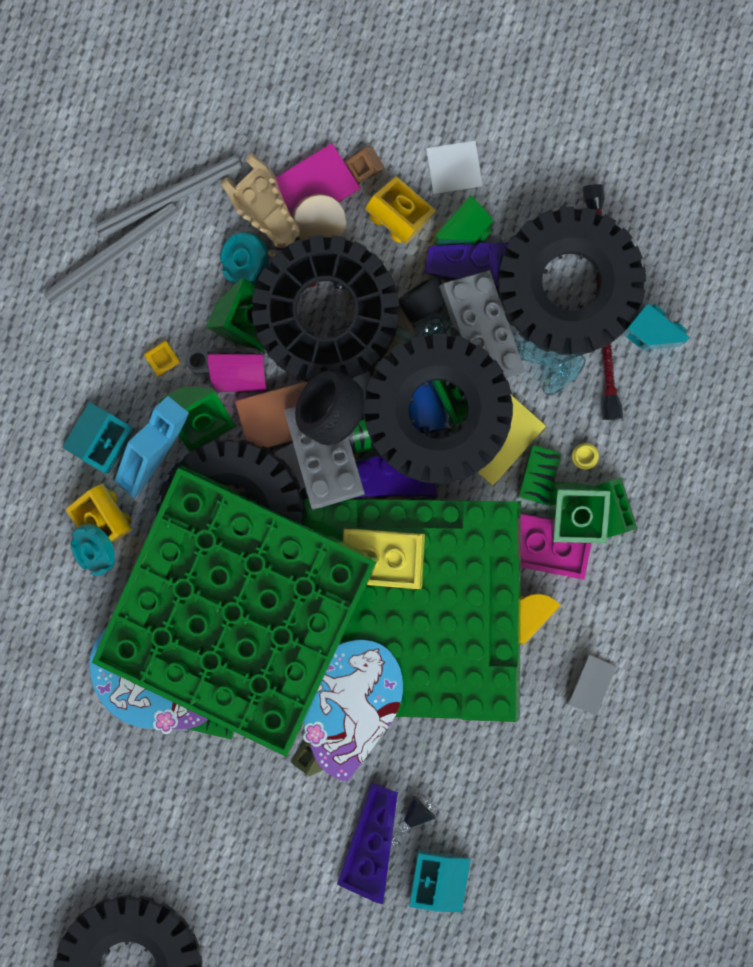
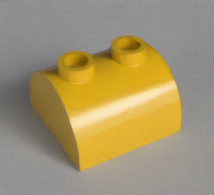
M397 176L379 190L365 208L370 213V219L374 224L384 225L391 231L390 236L394 241L398 243L403 242L404 244H408L436 212L431 205Z
M104 483L88 490L65 509L77 528L83 524H93L106 533L111 543L116 542L132 530L130 516L120 510L116 503L117 496L115 492L107 489Z
M542 594L521 595L520 644L524 645L561 606L556 600Z

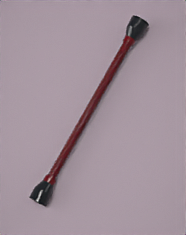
M593 184L583 186V198L587 208L596 210V214L602 216V207L605 200L604 185ZM596 274V275H595V276L597 277V278H596V284H597L596 287H598V288H597V291H598V290H599V277H598V274ZM610 344L602 349L603 372H605L604 379H606L604 380L606 387L601 405L602 420L623 419L622 404L617 395V388L614 386L613 353L611 352L612 345Z

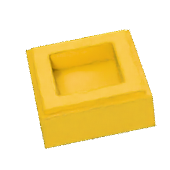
M166 340L144 354L158 377L181 363Z

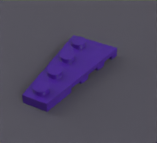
M510 242L429 246L424 274L458 280L490 270L495 287L499 288L498 271L502 257Z
M381 456L355 462L365 495L354 498H414L418 496L436 498L438 496L434 483L420 482L397 472Z
M371 783L337 885L375 903L383 904L398 792L380 784Z

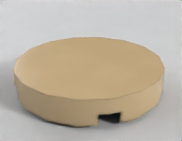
M321 193L302 199L294 209L292 217L300 229L298 238L301 241L308 240L310 236H341L346 225L345 212L340 203L331 196Z

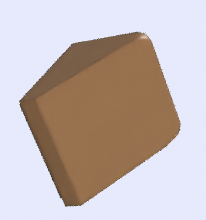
M372 146L363 148L345 161L357 184L364 182L385 169Z

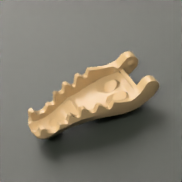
M251 152L245 159L253 167V170L237 185L228 177H225L220 184L228 194L235 211L242 218L250 221V224L259 231L266 233L273 241L275 247L286 248L297 239L300 229L287 209L276 176L260 158Z

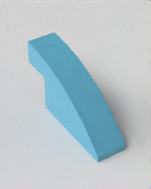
M169 396L154 408L149 423L127 443L114 482L132 498H136L155 473L172 447L188 416V412Z

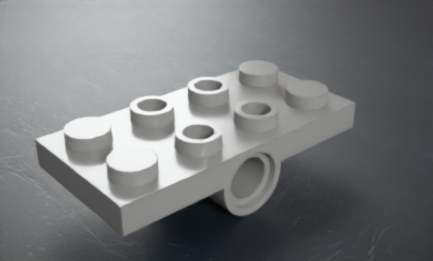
M490 270L440 285L439 287L452 321V325L449 328V336H460L470 340L469 342L476 346H481L489 352V356L494 361L498 362L504 371L505 378L525 372Z
M296 407L284 410L312 510L365 495L349 438L347 437L335 445H322L307 437L298 429L295 421Z

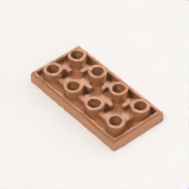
M305 381L235 401L246 441L255 442L254 445L259 447L265 446L266 448L292 442L284 410L296 407L298 398L308 382Z

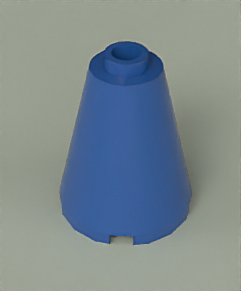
M432 381L428 382L427 387L425 384L419 387L411 397L414 399V403H409L410 420L415 419L413 426L421 434L451 428V421Z

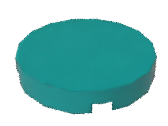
M241 232L229 237L223 245L220 254L223 275L233 284H236L242 278L252 284L258 282L261 272L268 266V250L263 240L259 236L248 232Z
M83 524L72 532L71 550L81 568L84 570L88 569L93 576H102L113 568L115 551L106 533L93 524Z

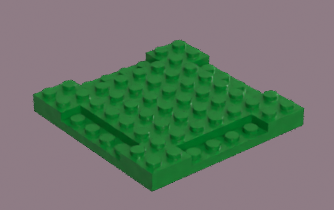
M181 466L176 471L92 663L287 757L379 559L332 536L327 537L231 491V488L185 466Z
M304 499V526L327 537L332 536L342 542L345 528L425 534L422 589L367 585L340 641V644L355 640L373 641L381 644L392 653L401 669L403 679L401 704L395 717L498 722L519 721L521 501L348 499L312 510L309 499Z

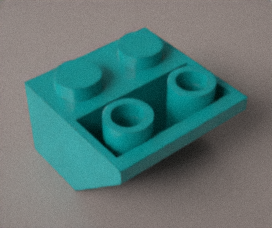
M647 304L642 308L623 333L627 339L642 351L680 347L690 338L686 334L688 330L677 321L674 323L669 321L665 317L666 312L656 304H653V306Z
M89 402L62 448L109 475L134 433L135 428Z
M418 849L409 907L435 912H462L471 858Z

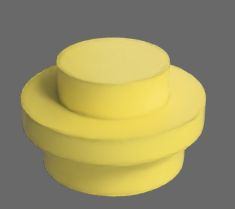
M589 443L577 445L572 452L573 463L576 467L583 470L593 468L599 459L596 447Z

